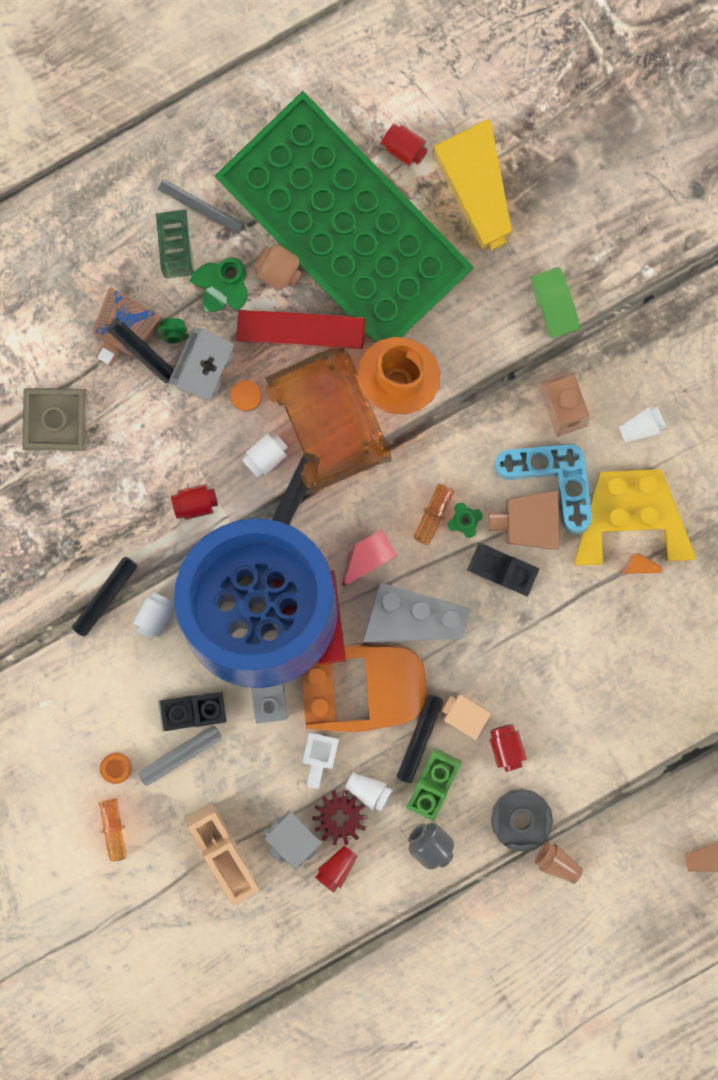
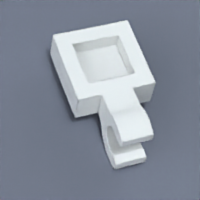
M308 733L302 763L311 765L307 787L319 789L323 768L333 769L338 738Z

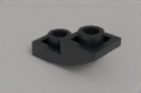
M223 692L158 701L162 731L164 732L227 722Z

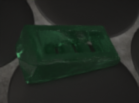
M186 209L156 213L160 266L164 278L169 279L193 275L194 263ZM181 223V227L165 229L164 225ZM182 235V239L166 241L167 237ZM183 248L184 250L181 252L168 253L167 251Z

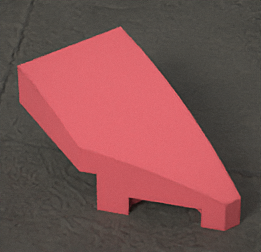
M382 529L355 544L353 549L348 552V564L345 576L342 578L343 587L397 556Z

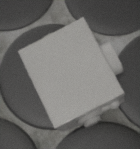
M290 810L280 818L276 817L272 821V827L265 831L263 837L272 846L268 850L270 854L281 864L286 860L295 870L302 865L304 860H310L315 855V849L321 844V841Z

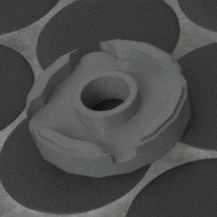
M521 788L508 791L498 799L493 806L491 824L494 834L506 847L517 851H528L537 848L547 839L551 833L553 818L551 809L543 797L534 791ZM518 812H526L530 815V823L527 827L517 828L513 824V818Z

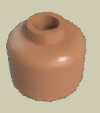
M278 244L270 248L265 246L254 264V267L257 269L256 275L258 279L278 291L284 289L287 285L293 287L302 273L298 269L299 258Z

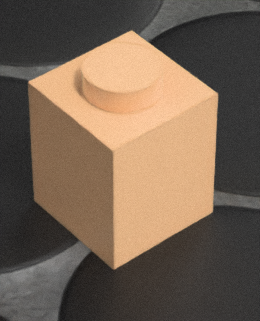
M459 692L455 698L450 695L441 712L445 713L442 719L446 723L474 740L478 738L492 714Z

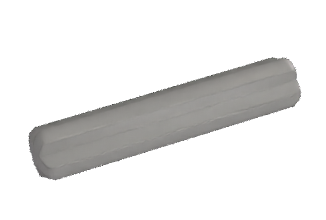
M216 726L207 728L139 771V778L145 786L152 784L220 741L222 738L221 733Z

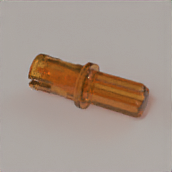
M437 484L428 507H424L422 510L425 513L414 534L416 541L424 545L431 543L441 520L444 521L446 518L443 515L452 496L455 494L453 489L449 488L448 490L447 486Z
M117 798L98 802L103 824L101 833L105 834L109 860L113 862L127 858L123 835L125 825L121 824Z

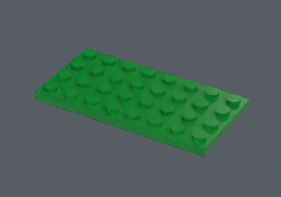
M304 91L298 94L214 175L217 181L279 245L299 258L301 268L349 317L366 318L365 334L374 343L391 337L402 338L474 269L472 264Z

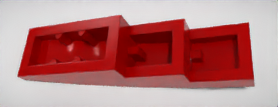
M239 310L236 341L315 348L363 349L366 318Z

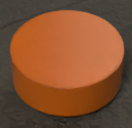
M242 380L233 386L230 397L233 405L238 410L249 412L259 406L262 394L257 384L249 380Z
M120 752L108 754L100 764L102 777L112 784L124 782L132 771L130 759Z

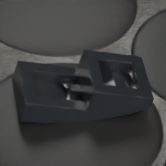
M478 543L467 571L527 597L540 568L483 543Z

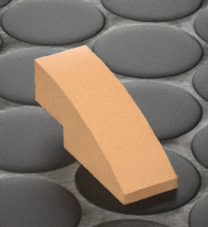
M213 802L186 817L187 828L200 847L203 858L231 904L235 905L259 892L260 889Z

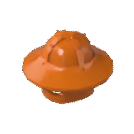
M391 337L380 340L366 350L359 362L358 382L363 395L373 406L387 413L406 415L420 411L433 401L440 388L441 371L435 356L424 345L410 338Z

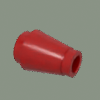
M343 845L341 849L317 869L319 872L315 879L334 893L338 887L342 888L358 856Z

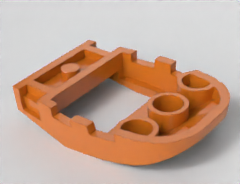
M361 642L345 646L346 659L365 657L370 719L337 722L332 664L313 666L302 675L306 729L354 733L374 732L380 729L407 724L419 716L427 698L423 662L412 649L400 644Z

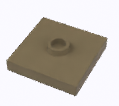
M24 388L23 450L86 451L87 390Z

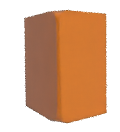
M634 553L630 556L621 573H661L663 569L662 566L643 555Z

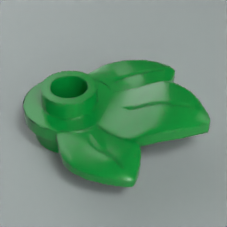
M226 258L219 264L205 263L190 278L192 284L205 289L203 295V309L205 312L219 311L227 304L234 310L239 311L247 301L248 290L244 283L247 270L243 262L237 258ZM230 270H237V275L234 278H227V273Z

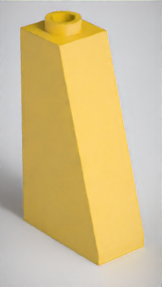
M488 118L433 146L432 152L482 251L489 247L491 251H494L508 243L506 238L510 237L512 232L492 124Z

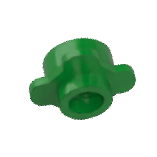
M179 318L164 319L161 321V326L157 327V332L160 333L159 339L166 343H180L189 337V333H186L185 321Z
M457 503L454 506L455 513L453 518L447 523L450 531L457 530L464 533L465 537L472 538L476 535L475 528L478 522L483 519V514L479 509L472 510L467 508L465 503ZM464 517L468 518L467 523L462 522Z

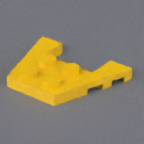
M662 469L598 473L590 502L592 520L588 529L581 534L574 566L603 564L602 532L664 529L666 561L696 560L695 553Z

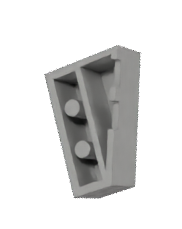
M380 582L363 642L462 639L470 609Z

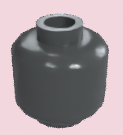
M423 823L411 832L408 838L409 853L422 866L432 870L439 866L443 868L451 862L454 841L439 825Z

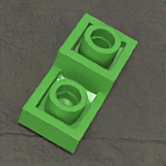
M556 267L530 276L536 304L542 308L548 336L556 338L581 329L561 268Z
M434 748L406 808L434 821L447 797L448 790L462 761Z

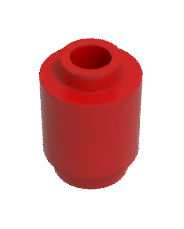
M393 123L381 141V145L386 147V152L409 167L413 163L419 165L428 152V149L424 147L427 141L404 125L399 127Z
M207 484L178 490V494L171 495L176 519L184 518L189 520L214 514L213 507L218 506L214 488L208 489Z
M514 724L490 730L491 738L489 741L497 768L504 767L505 772H509L523 767L522 761H525L527 757L519 730H515Z

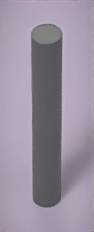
M165 179L161 181L158 187L159 191L236 234H239L244 226V223Z

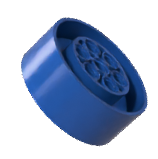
M245 519L231 522L213 530L203 537L188 553L179 569L174 588L176 617L196 658L208 671L218 678L241 687H274L300 677L310 670L324 655L336 629L338 615L337 598L326 559L311 539L301 531L282 522L268 519ZM245 577L254 579L249 586L239 585L241 579ZM276 579L285 581L283 586L277 589L269 586ZM231 601L235 603L233 609L229 611L220 610L225 602ZM256 604L266 605L265 610L261 613L251 612V609ZM287 606L297 607V611L292 615L282 614L283 609ZM239 628L248 630L247 634L242 638L233 637L234 631ZM276 630L279 632L278 637L274 640L264 639V635L268 631Z

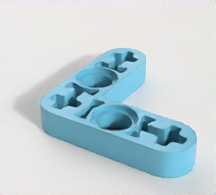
M574 444L511 449L502 451L497 456L495 471L504 480L557 476L564 528L572 534H581L588 529L592 520L585 456L580 447ZM568 452L572 454V457L578 458L573 466H569L567 461H560L557 463V468L553 469L554 458L552 453L557 454L556 459H564ZM534 455L545 456L548 460V466L543 470L533 468L531 458ZM521 456H526L525 467L527 471H522L523 465L514 466L512 472H507L506 467L500 466L504 464L506 458H510L512 463H521ZM574 481L579 483L582 487V493L577 497L569 496L565 491V485L568 482ZM582 501L584 502V505L579 504L578 506L579 516L585 517V520L581 522L579 527L576 526L574 521H569V518H572L574 514L573 505L567 507L566 503L577 504Z

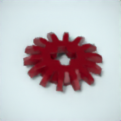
M336 790L331 791L333 799L328 800L325 795L321 797L325 803L323 807L315 805L314 809L321 813L320 816H312V821H320L321 825L314 829L316 832L323 829L326 831L322 837L324 841L330 835L333 836L332 845H337L338 838H343L344 845H348L347 836L351 835L355 840H358L360 837L356 834L355 830L365 831L366 829L365 826L359 824L360 820L368 819V815H360L359 813L366 806L364 803L356 806L354 804L358 799L356 796H353L351 800L347 799L348 791L343 790L342 797L337 798ZM338 809H342L344 815H349V820L344 821L342 827L337 826L336 821H331V815H336Z

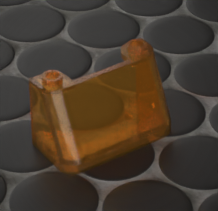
M331 347L265 377L268 384L266 385V392L269 399L273 403L277 402L280 406L285 407L305 455L307 463L304 464V471L301 472V476L308 489L311 488L312 493L392 461L387 442L370 401L362 393L358 382V372L346 349Z

